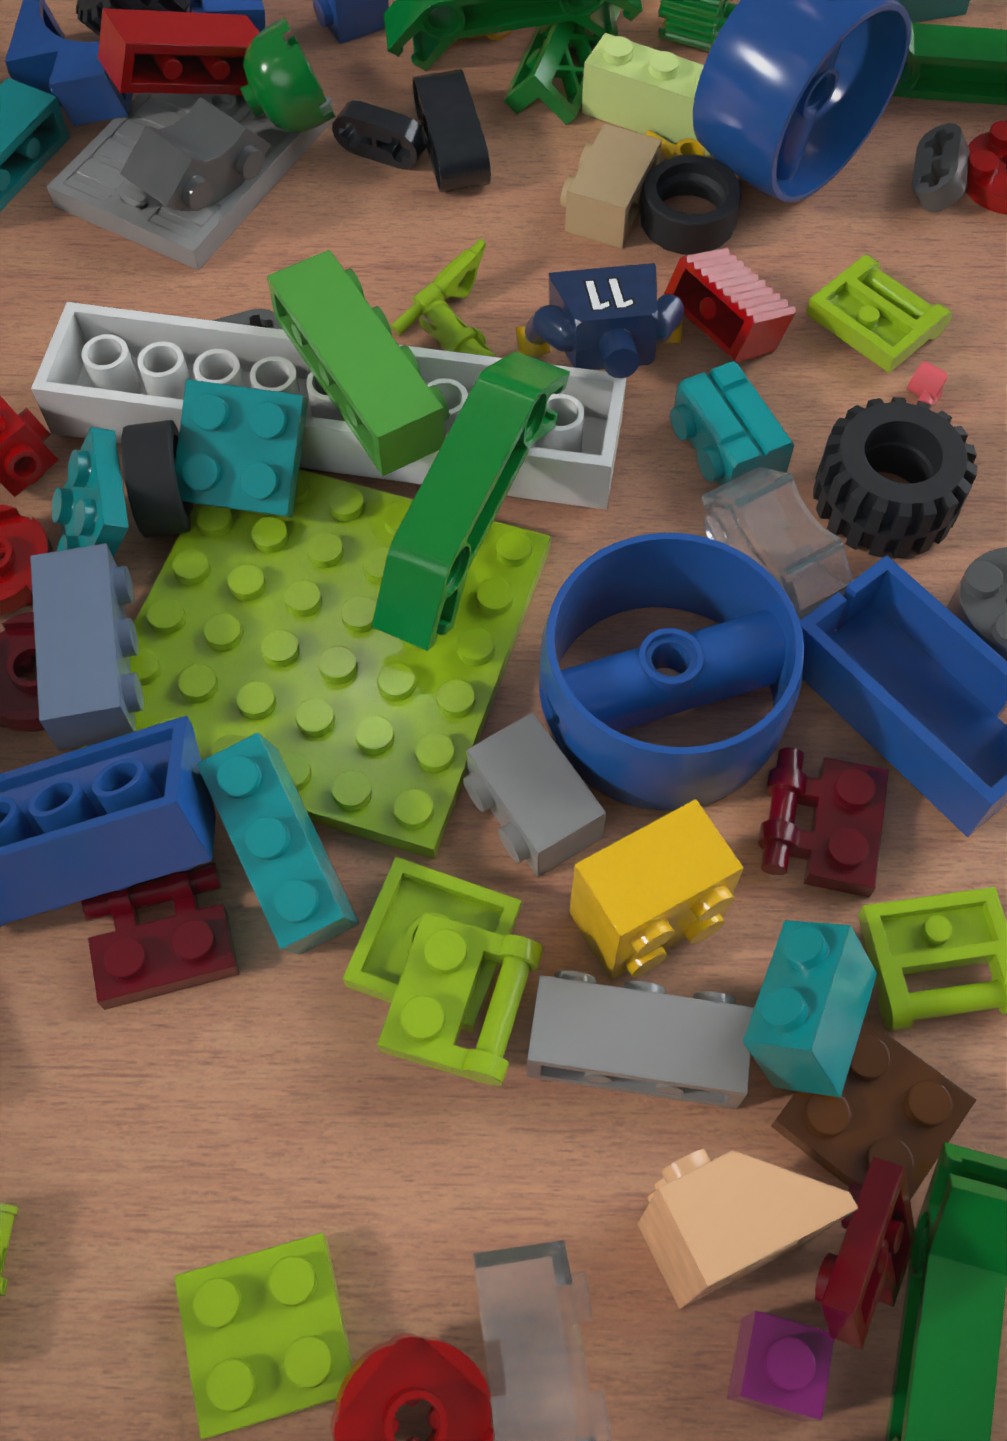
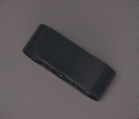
M458 69L413 76L412 87L419 124L427 135V152L439 191L445 192L490 184L491 167L488 148L463 70Z

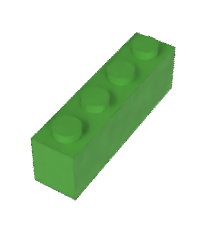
M329 249L268 275L267 281L276 320L380 474L385 476L440 450L446 439L445 420L450 417L447 402L436 385L428 387L423 380L411 349L407 345L399 346L392 337L389 322L379 306L371 308L366 301L361 283L355 272L351 268L344 270Z

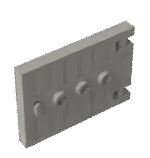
M139 93L131 101L128 116L114 118L57 175L47 188L55 207L199 271L335 118L306 132H287L275 127L265 113L256 118L244 95ZM325 96L327 102L321 104L320 108L330 103L333 109L332 98ZM199 97H202L271 144L264 156L263 167L255 178L246 179L231 194L211 206L199 211H178L163 205L120 175V172L145 126L161 129L174 125L188 114Z

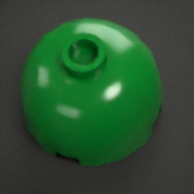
M283 17L257 34L246 49L243 67L249 84L240 89L256 118L265 113L267 118L277 128L287 132H306L323 125L336 116L330 103L320 108L321 104L327 102L322 92L323 89L295 35L285 40L283 34L291 29L286 18Z

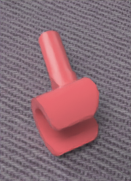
M923 361L910 379L907 390L919 396V401L930 404V410L932 404L935 405L939 401L948 375L942 369L927 361Z

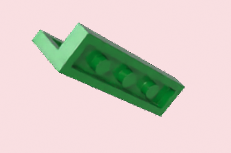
M614 5L615 17L617 20L621 8ZM574 21L537 26L503 101L518 114L537 98H540L567 125L576 118L582 104L584 62L601 37L594 33V36L586 35L585 28ZM568 47H575L581 67L573 66ZM553 78H562L568 99L551 84Z

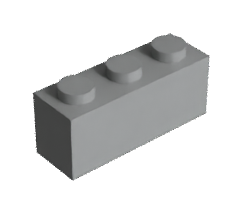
M558 971L554 977L540 975L527 1058L526 1077L737 1109L748 1093L750 1052L744 1045L743 1039L754 1007L736 1005L734 997L720 992H697L693 995V998L665 994L666 990L663 986L646 981H629L622 988L596 984L595 977L579 971Z

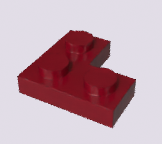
M874 1156L864 1183L854 1181L848 1189L858 1209L841 1220L842 1228L847 1230L838 1255L830 1252L826 1254L820 1266L815 1286V1300L821 1303L830 1337L860 1349L863 1348L877 1303L881 1302L892 1307L895 1306L916 1241L905 1167Z

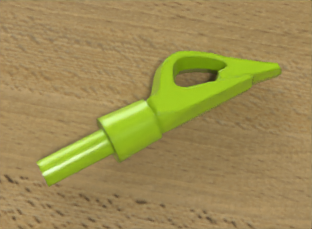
M478 239L469 250L465 249L435 277L432 283L412 297L413 305L391 324L393 331L400 336L422 314L426 316L423 311L435 301H444L449 297H467L475 283L480 262L487 245L483 239Z

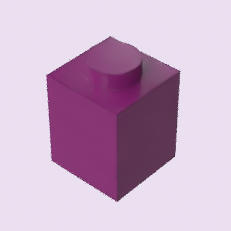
M755 1310L741 1319L727 1399L802 1422L821 1421L834 1338L830 1337L828 1331Z

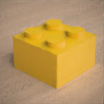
M695 799L574 865L569 914L610 980L628 970L632 977H637L659 965L667 957L665 951L667 948L685 938L688 939L690 944L701 942L713 935L725 924L723 917L728 906L735 900L733 893L744 867L700 803Z

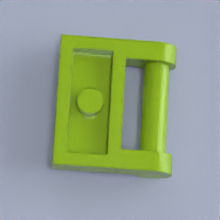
M866 254L809 299L806 315L890 373L929 339L935 340L948 326L953 313L940 303L932 306L882 272L880 270L881 264Z
M996 887L862 906L857 915L869 959L877 972L875 982L879 993V1011L882 1022L888 1031L912 1028L914 1020L997 1008L1003 1015L1007 1014V921ZM988 963L992 975V981L910 993L904 978L905 974Z
M423 912L377 1043L379 1052L479 1083L502 1086L509 1065L508 1061L503 1058L529 972L538 969L544 950L543 946L524 936L502 935ZM484 959L502 964L476 1049H465L456 1046Z

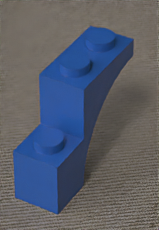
M23 0L5 59L10 77L15 81L56 96L59 105L64 108L74 126L124 117L129 114L133 93L119 92L98 60L99 42H78L65 39L63 31L45 0Z

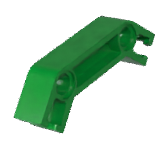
M395 0L384 12L388 52L399 57L404 52L403 46L412 38L414 53L411 55V61L415 66L427 71L456 39L568 21L576 22L601 38L605 33L617 36L618 28L614 5L624 9L623 17L629 21L634 20L643 9L641 0Z
M911 21V39L908 55L900 79L891 97L1007 105V30L923 24Z
M515 351L486 367L481 372L391 542L372 621V628L428 651L435 645L436 633L446 635L454 627L467 572L532 444L555 428L559 412L548 409L547 403L553 393L560 394L565 390L570 371Z
M944 1142L915 1226L916 1241L909 1260L885 1441H990L1007 1285V1159Z

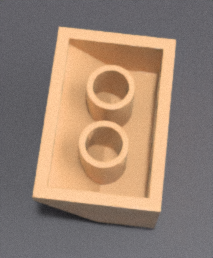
M701 1149L675 1161L661 1171L664 1178L653 1185L656 1191L647 1197L649 1204L637 1224L680 1310L810 1242L857 1210L858 1206L850 1192L734 1150L711 1161L705 1149Z

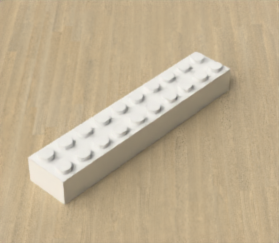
M67 302L31 387L51 434L86 438L90 427L115 430L116 442L121 443L123 427L165 420H173L179 431L186 379L299 394L307 397L309 401L299 468L422 484L439 452L438 450L382 476L284 330ZM408 346L416 358L423 380L428 387L436 385L447 402L450 414L449 419L445 420V437H447L481 372L502 358ZM554 365L570 371L565 390L560 394L553 393L547 403L548 409L559 412L555 428L532 444L506 496L607 510L622 422L627 377L622 379L614 378L606 371Z

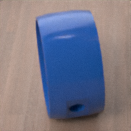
M740 0L713 43L697 84L692 119L694 133L698 142L715 160L731 169L734 174L765 194L784 202H797L811 196L831 181L851 160L865 142L889 103L903 71L910 46L911 21L908 11L897 0Z
M654 533L631 537L613 543L587 558L570 574L558 591L547 617L540 648L539 695L549 734L585 783L598 792L619 802L643 809L674 811L697 799L701 806L721 800L737 791L753 778L769 760L783 738L798 699L803 678L804 642L799 617L785 590L763 566L743 552L722 542L692 534ZM665 607L693 612L718 623L691 632L676 628L658 629L644 639L641 647L560 670L559 667L562 657L581 634L596 623L621 612L640 608ZM670 668L677 671L679 675H664L657 671V669ZM770 685L773 709L748 730L721 742L694 747H670L642 742L618 732Z

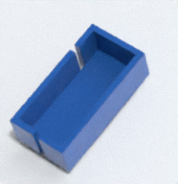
M888 555L850 582L843 596L837 592L800 620L804 642L802 679L965 836L969 837L1007 804V724L998 718L1007 707V661Z

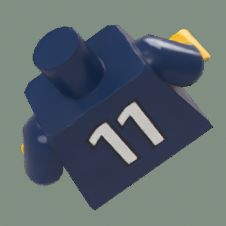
M655 263L550 272L549 305L539 308L526 323V326L515 327L519 353L533 357L550 353L551 346H553L560 352H565L570 363L575 368L605 369L610 376L622 379L632 375L638 366L650 365L655 361L656 343L682 342L684 306L681 299L673 294H664L657 300Z

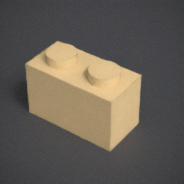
M604 123L594 143L587 142L584 146L579 162V170L575 177L569 175L563 185L560 206L566 208L565 231L623 248L640 215L643 183L649 171L659 164L662 140Z

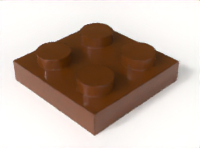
M864 1017L841 1098L796 1091L771 1127L848 1187L854 1181L864 1183L873 1156L904 1166L911 1200L939 1158L943 1143H949L976 1102V1099Z

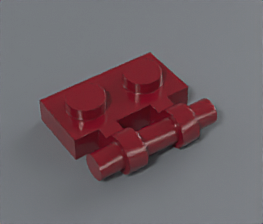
M791 747L780 749L777 766L769 771L766 793L772 798L769 818L761 823L758 845L764 849L761 870L771 875H785L788 872L790 857L805 859L807 862L804 884L870 898L876 888L889 770L824 757L819 768L818 779L807 777L802 772L804 753L801 750ZM797 804L814 807L811 831L801 830L794 824Z
M215 862L194 867L187 871L167 874L134 884L121 891H111L81 901L87 922L113 916L115 931L88 938L97 1002L104 1010L240 975L228 912L223 903L199 909L197 894L221 888L220 875ZM169 901L174 902L175 916L140 924L138 909Z

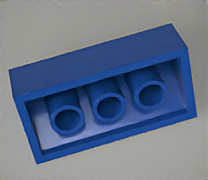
M187 715L0 774V927L12 921L49 910L62 909L78 901L111 891H121L134 884L174 872L187 871L197 865L212 861L216 813L209 790L196 764L202 760L193 725Z

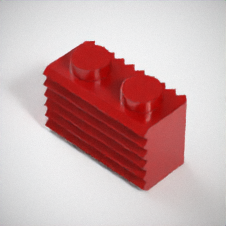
M729 248L680 257L664 294H673L679 297L684 306L683 315L736 363L740 360L744 362L747 358L751 360L754 356L758 358L761 354L763 356L767 353L771 355L777 349L796 314L795 306L788 307L787 299L781 300L780 292L773 294L772 286L766 287L765 279L758 280L757 273L751 274L750 267L744 268L743 260L737 261L736 254H729Z

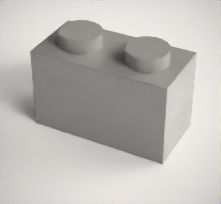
M533 712L466 750L468 776L463 778V782L470 798L481 812L488 809L492 811L502 826L498 829V834L508 854L518 864L525 860L537 878L602 839L606 818L605 810Z

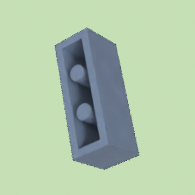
M107 543L30 556L40 723L59 751L93 745L135 732L134 712L144 710V698L139 677L136 672L131 673L129 657L139 655V645L133 620L131 618L126 619L125 604L134 602L133 585L127 566L117 567Z

